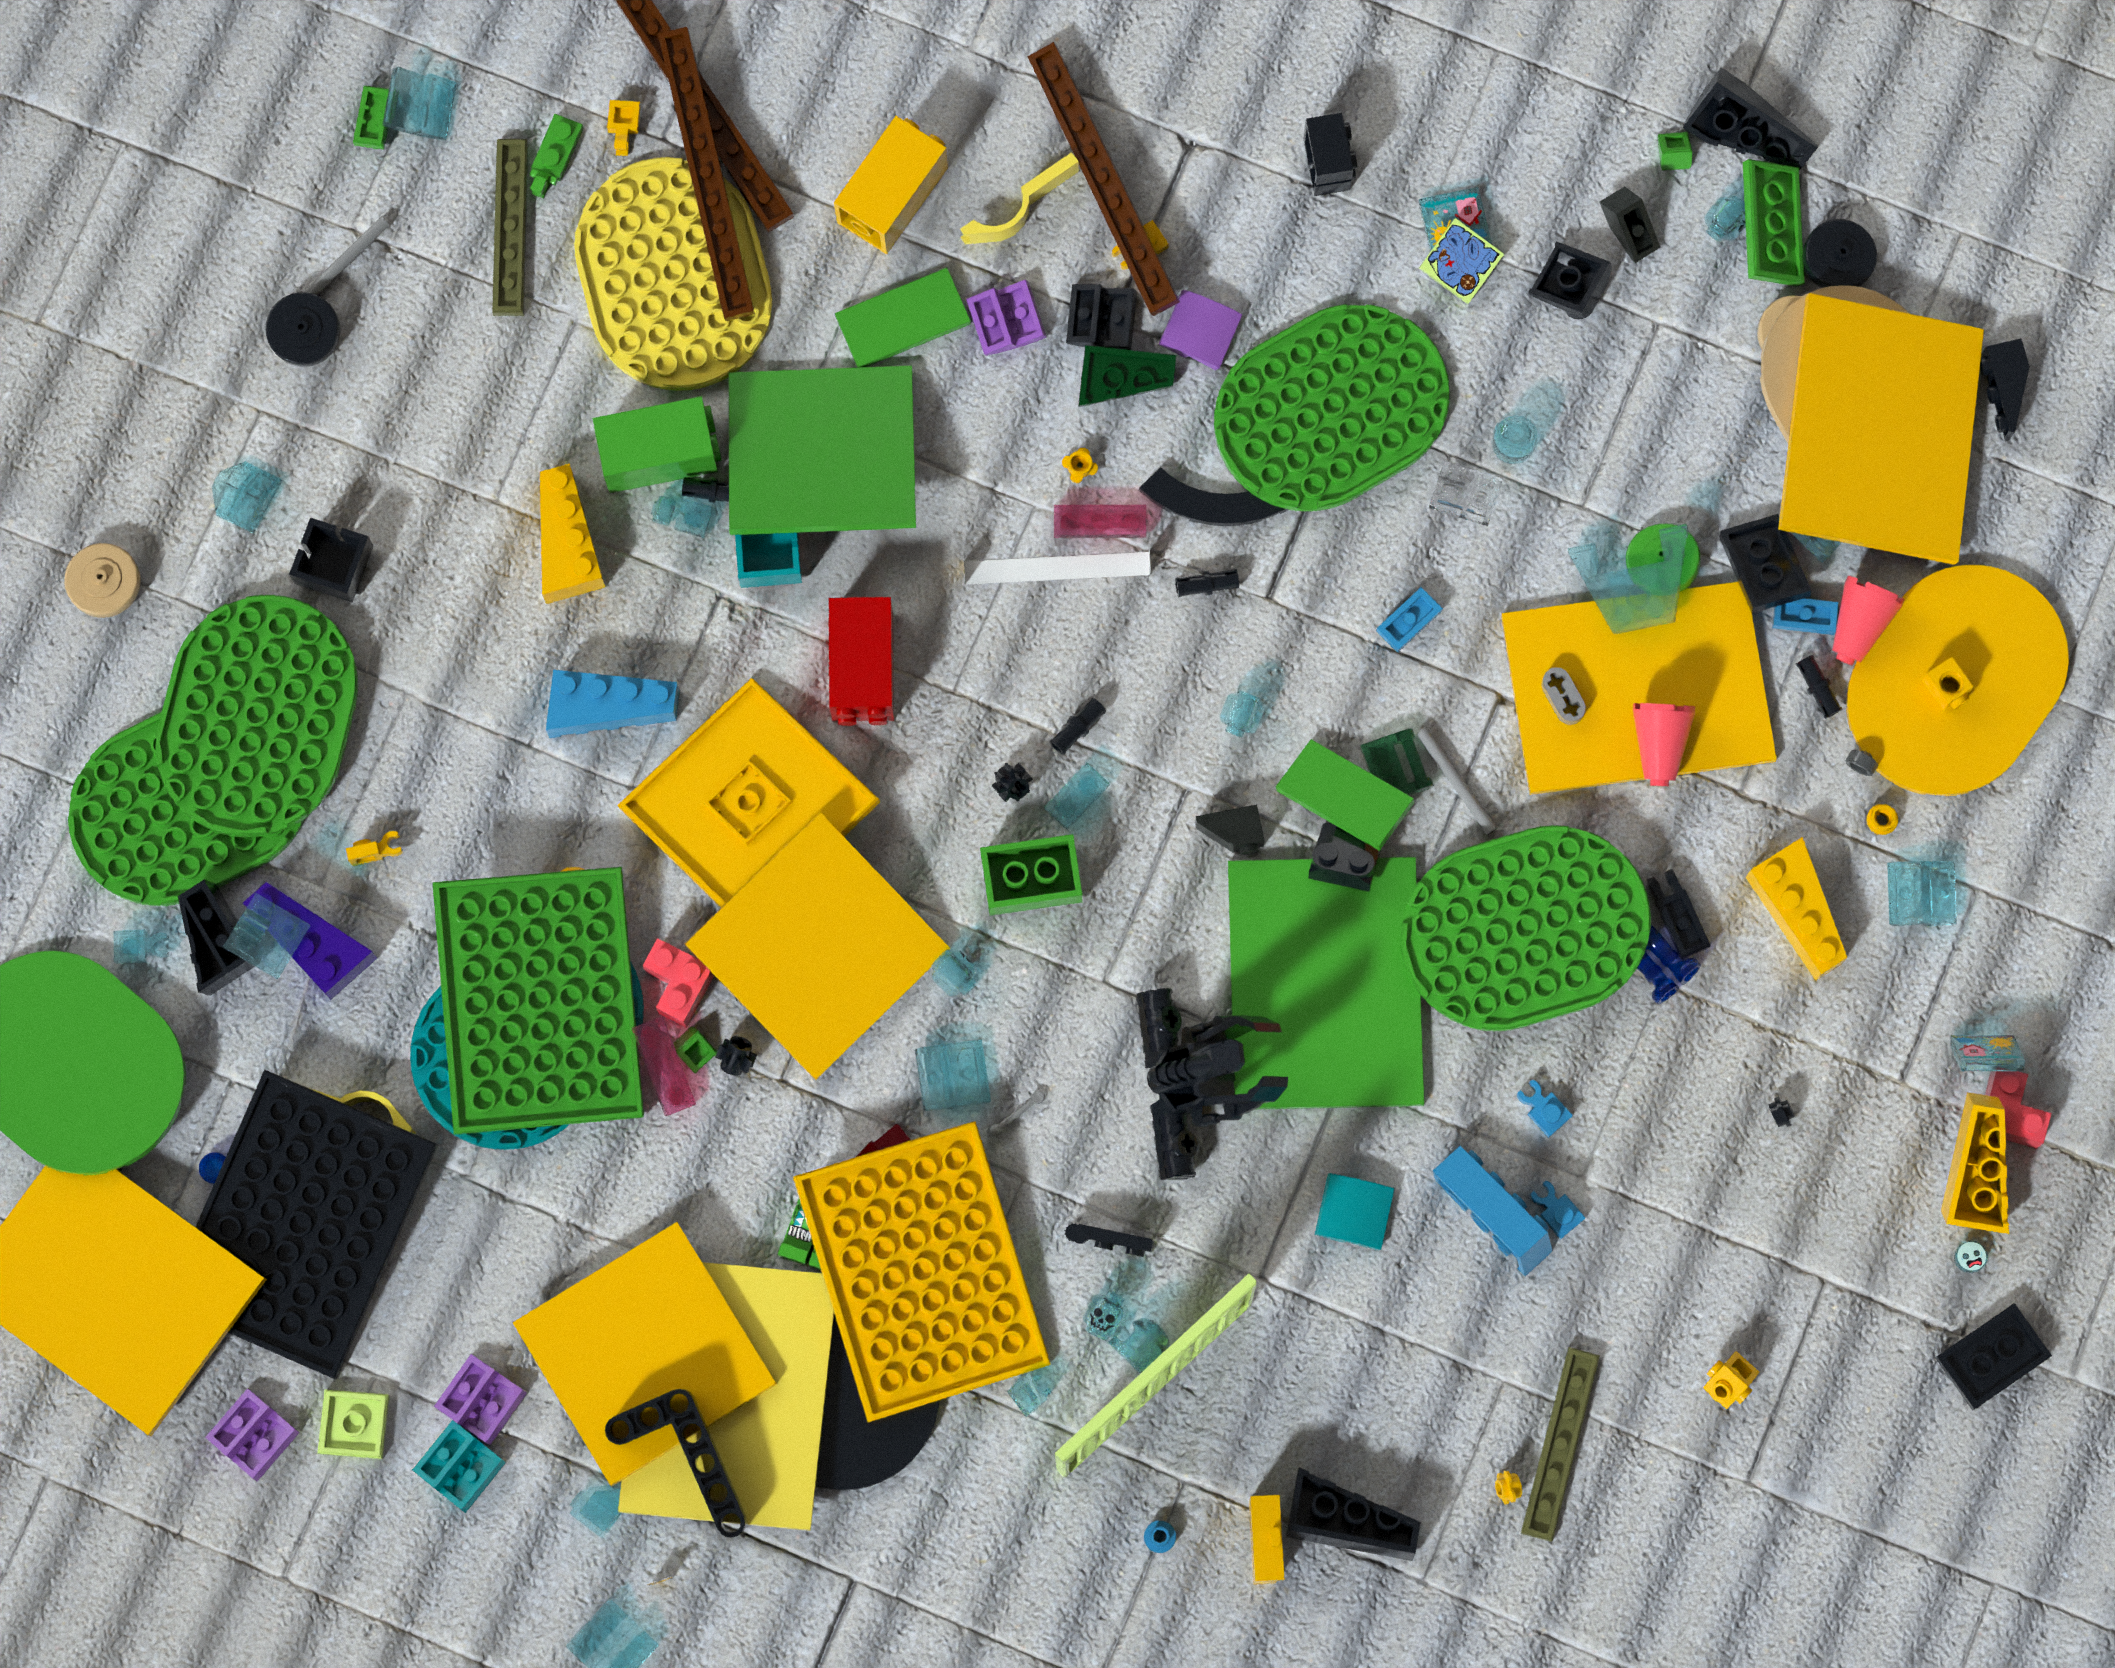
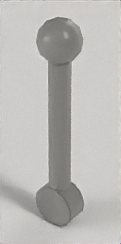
M1035 1091L1032 1094V1098L999 1124H993L990 1127V1133L993 1136H999L1002 1133V1129L1034 1104L1042 1103L1044 1100L1043 1092Z

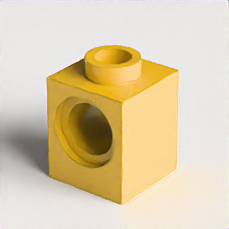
M1950 657L1926 673L1922 679L1923 684L1943 711L1950 706L1957 709L1970 699L1968 694L1974 687L1953 657ZM1942 681H1952L1956 685V692L1946 691L1942 686Z

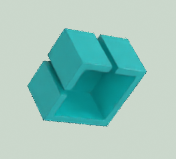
M798 533L735 535L738 580L741 588L802 583Z

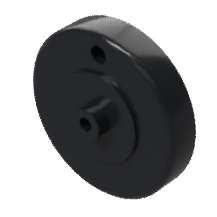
M1833 219L1820 224L1812 231L1804 244L1802 258L1807 274L1821 288L1830 286L1861 287L1869 279L1876 267L1877 249L1873 238L1862 226L1846 219Z
M297 292L280 299L270 310L265 329L268 343L274 353L286 363L299 367L313 366L326 360L336 349L341 332L339 318L332 306L322 297L308 292Z

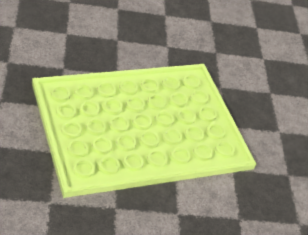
M1250 1273L1055 1452L1056 1469L1063 1477H1067L1251 1306L1257 1281Z

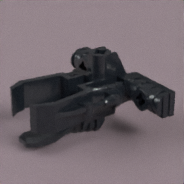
M1172 989L1147 990L1146 992L1137 993L1136 1001L1139 1008L1138 1017L1140 1020L1141 1037L1143 1039L1142 1048L1145 1054V1068H1150L1147 1074V1082L1150 1089L1154 1093L1159 1094V1100L1150 1105L1153 1117L1152 1126L1155 1132L1156 1157L1159 1163L1158 1172L1161 1180H1185L1196 1176L1193 1156L1198 1150L1197 1139L1191 1132L1190 1124L1188 1123V1114H1191L1196 1127H1208L1224 1120H1240L1242 1115L1259 1108L1264 1103L1275 1102L1287 1088L1288 1077L1262 1076L1258 1084L1249 1089L1247 1094L1235 1095L1234 1082L1236 1081L1235 1072L1239 1071L1245 1064L1243 1044L1235 1039L1252 1030L1257 1032H1282L1279 1023L1266 1017L1248 1015L1215 1016L1210 1022H1201L1192 1027H1184L1182 1029L1181 1045L1178 1046V1031L1181 1028L1182 1019L1179 1011L1174 1007V1000H1172L1171 996L1173 993ZM1211 1106H1223L1225 1114L1211 1113Z

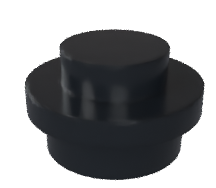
M1779 1096L1774 1098L1775 1102L1768 1105L1777 1126H1791L1790 1119L1794 1118L1795 1115L1788 1100L1782 1102Z

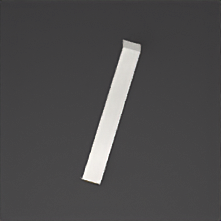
M1150 547L1149 552L964 561L963 554L965 585L1150 575L1151 571Z

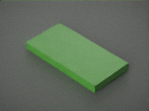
M1748 159L1743 162L1748 279L1801 286L1805 284L1802 258L1803 241L1799 168Z
M947 268L835 313V318L857 368L868 367L971 325L969 316Z
M1312 739L1276 785V791L1378 851L1381 850L1415 803L1414 798Z

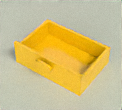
M1280 1495L1250 1496L1249 1517L1253 1585L1275 1584L1279 1580H1285Z

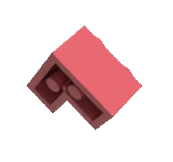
M657 938L643 964L646 973L668 983L656 1009L660 1015L687 1028L714 975L698 958Z
M1997 1065L1990 1072L1985 1095L1999 1097L2005 1109L2006 1140L2037 1149L2044 1144L2051 1113L2021 1105L2028 1074Z

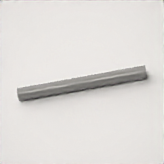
M381 216L303 292L318 295L390 224Z
M1427 727L1420 730L1416 735L1487 835L1497 830L1496 825Z

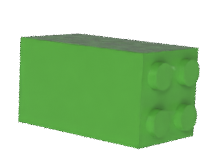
M702 396L592 418L603 475L609 493L684 479V477L690 478L718 472L716 462L722 461L716 434H710L716 432L711 406H704Z

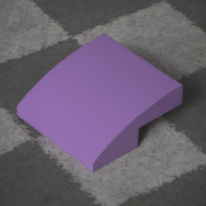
M1022 280L1000 290L992 288L966 299L985 356L1009 351L1047 338L1030 284L1027 280Z
M1182 290L1179 295L1180 302L1173 309L1159 345L1183 358L1191 357L1217 370L1222 364L1242 314L1214 300Z
M470 1354L434 1407L485 1443L491 1445L527 1392Z
M247 1388L205 1438L252 1479L258 1482L300 1432Z

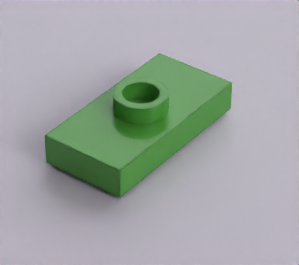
M364 85L353 139L354 146L384 150L395 96L393 89Z

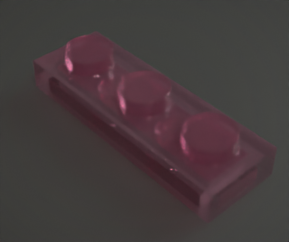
M1054 505V538H1146V505Z
M663 1016L632 1027L664 1115L669 1116L696 1105Z

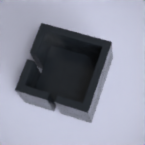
M1342 113L1306 118L1303 141L1308 165L1314 164L1315 168L1309 170L1314 196L1349 191L1351 180L1356 179L1355 151H1350V140H1352L1349 122L1344 123Z
M310 518L301 541L304 550L298 549L289 573L291 579L296 585L353 603L373 549L369 536L342 528L340 532L335 525Z

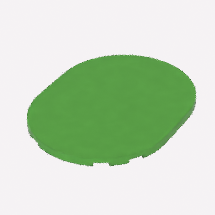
M1342 304L1320 310L1247 352L1231 368L1219 391L1214 412V432L1218 450L1233 477L1250 493L1274 506L1295 511H1321L1346 504L1407 469L1423 457L1433 446L1443 428L1449 407V378L1441 354L1429 336L1411 320L1404 319L1390 312L1389 309L1369 304L1366 306H1347V304Z
M248 596L245 599L224 604L212 611L188 634L183 642L173 666L158 724L155 747L156 761L168 794L187 816L203 827L234 837H261L275 834L298 824L319 807L332 789L342 764L356 708L359 682L355 658L349 644L338 627L321 611L305 602L286 596Z
M161 712L116 734L92 753L89 761L85 764L74 782L70 795L68 816L69 833L73 847L88 873L101 886L118 897L150 906L179 904L178 896L202 880L213 882L220 888L262 867L289 846L305 821L303 819L286 830L267 836L234 837L214 832L192 820L177 806L168 794L159 772L155 747Z
M1550 825L1531 828L1458 850L1440 860L1423 876L1412 891L1403 914L1401 925L1403 960L1408 975L1420 995L1431 1007L1451 1021L1483 1031L1519 1029L1595 1006L1608 999L1623 987L1639 966L1646 950L1651 927L1650 904L1645 886L1637 870L1630 860L1610 844L1609 841L1594 833L1570 828L1569 826Z
M41 951L19 956L0 965V1131L37 1162L53 1170L72 1174H105L108 1171L125 1165L129 1166L152 1151L174 1124L181 1109L184 1086L186 1085V1067L179 1041L167 1022L107 969L78 954L61 951Z

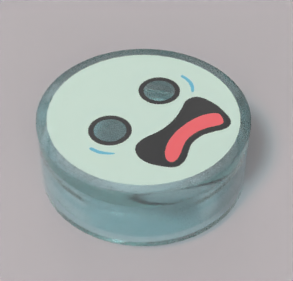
M1973 1240L1960 1244L1954 1253L1956 1266L1965 1273L1978 1272L1986 1265L1988 1259L1985 1247Z

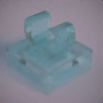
M1028 1373L1007 1391L1025 1417L1035 1412L1051 1393L1050 1388L1041 1391L1036 1384L1042 1378L1039 1374L1031 1377Z

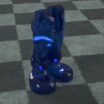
M1651 924L1646 950L1637 970L1644 975L1649 983L1653 982L1655 989L1652 992V999L1659 1005L1672 997L1679 990V986L1663 973V969L1647 954V950H1650L1666 968H1669L1681 985H1685L1700 969L1701 964L1695 958H1689L1685 961L1680 959V955L1671 948L1663 935Z

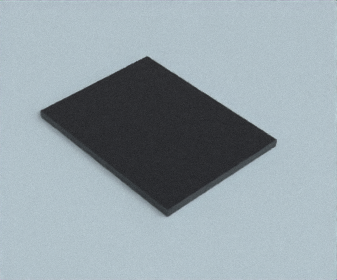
M264 1070L196 1224L197 1229L267 1279L228 1333L330 1378L337 1379L439 1144L268 1070Z

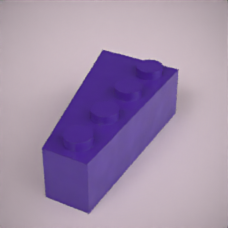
M267 882L243 902L246 908L330 1000L378 959L373 951Z

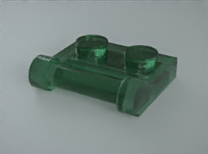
M1412 728L1360 745V750L1369 773L1405 794L1412 795L1434 787L1431 777L1426 775L1413 739L1416 737ZM1402 744L1415 778L1414 782H1407L1394 745Z

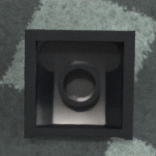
M1556 241L1555 248L1528 293L1543 302L1564 310L1573 319H1584L1593 312L1608 285L1612 269L1611 263Z
M1330 822L1324 823L1316 848L1312 854L1308 879L1370 892L1380 851Z

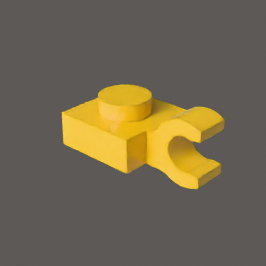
M609 101L607 130L608 133H616L614 142L616 156H628L629 134H638L640 102Z
M397 831L387 832L379 843L376 841L371 842V839L354 842L353 847L346 848L348 861L352 866L383 860V857L400 856L403 854L401 847L394 849L389 847L391 840L400 838Z

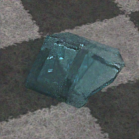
M246 461L220 471L212 485L216 515L254 534L280 487L282 479Z

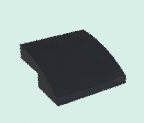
M1072 284L1066 343L1081 347L1088 345L1131 350L1137 291L1134 288H1104L1101 284Z

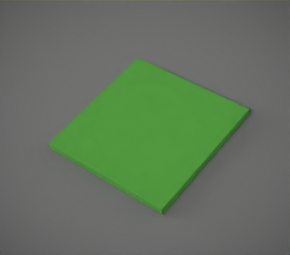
M912 365L729 372L730 535L916 528Z

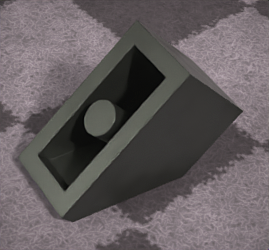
M1624 186L1599 202L1610 229L1633 262L1636 263L1661 248L1642 198Z
M1257 804L1200 815L1195 818L1197 830L1233 853L1240 852L1241 855H1250L1259 852L1260 847H1264L1265 840Z

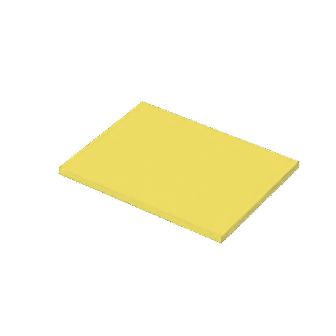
M702 1262L777 1384L708 1427V1430L744 1510L747 1525L811 1531L834 1311L822 1273ZM702 1432L694 1435L688 1441L692 1443L697 1442L701 1438ZM681 1444L621 1481L619 1513L714 1522ZM706 1453L699 1456L697 1461L698 1468L703 1472H710L715 1464L713 1457ZM720 1483L714 1484L710 1490L711 1498L716 1502L724 1501L728 1494L726 1487ZM733 1513L727 1514L723 1519V1523H741L740 1518Z

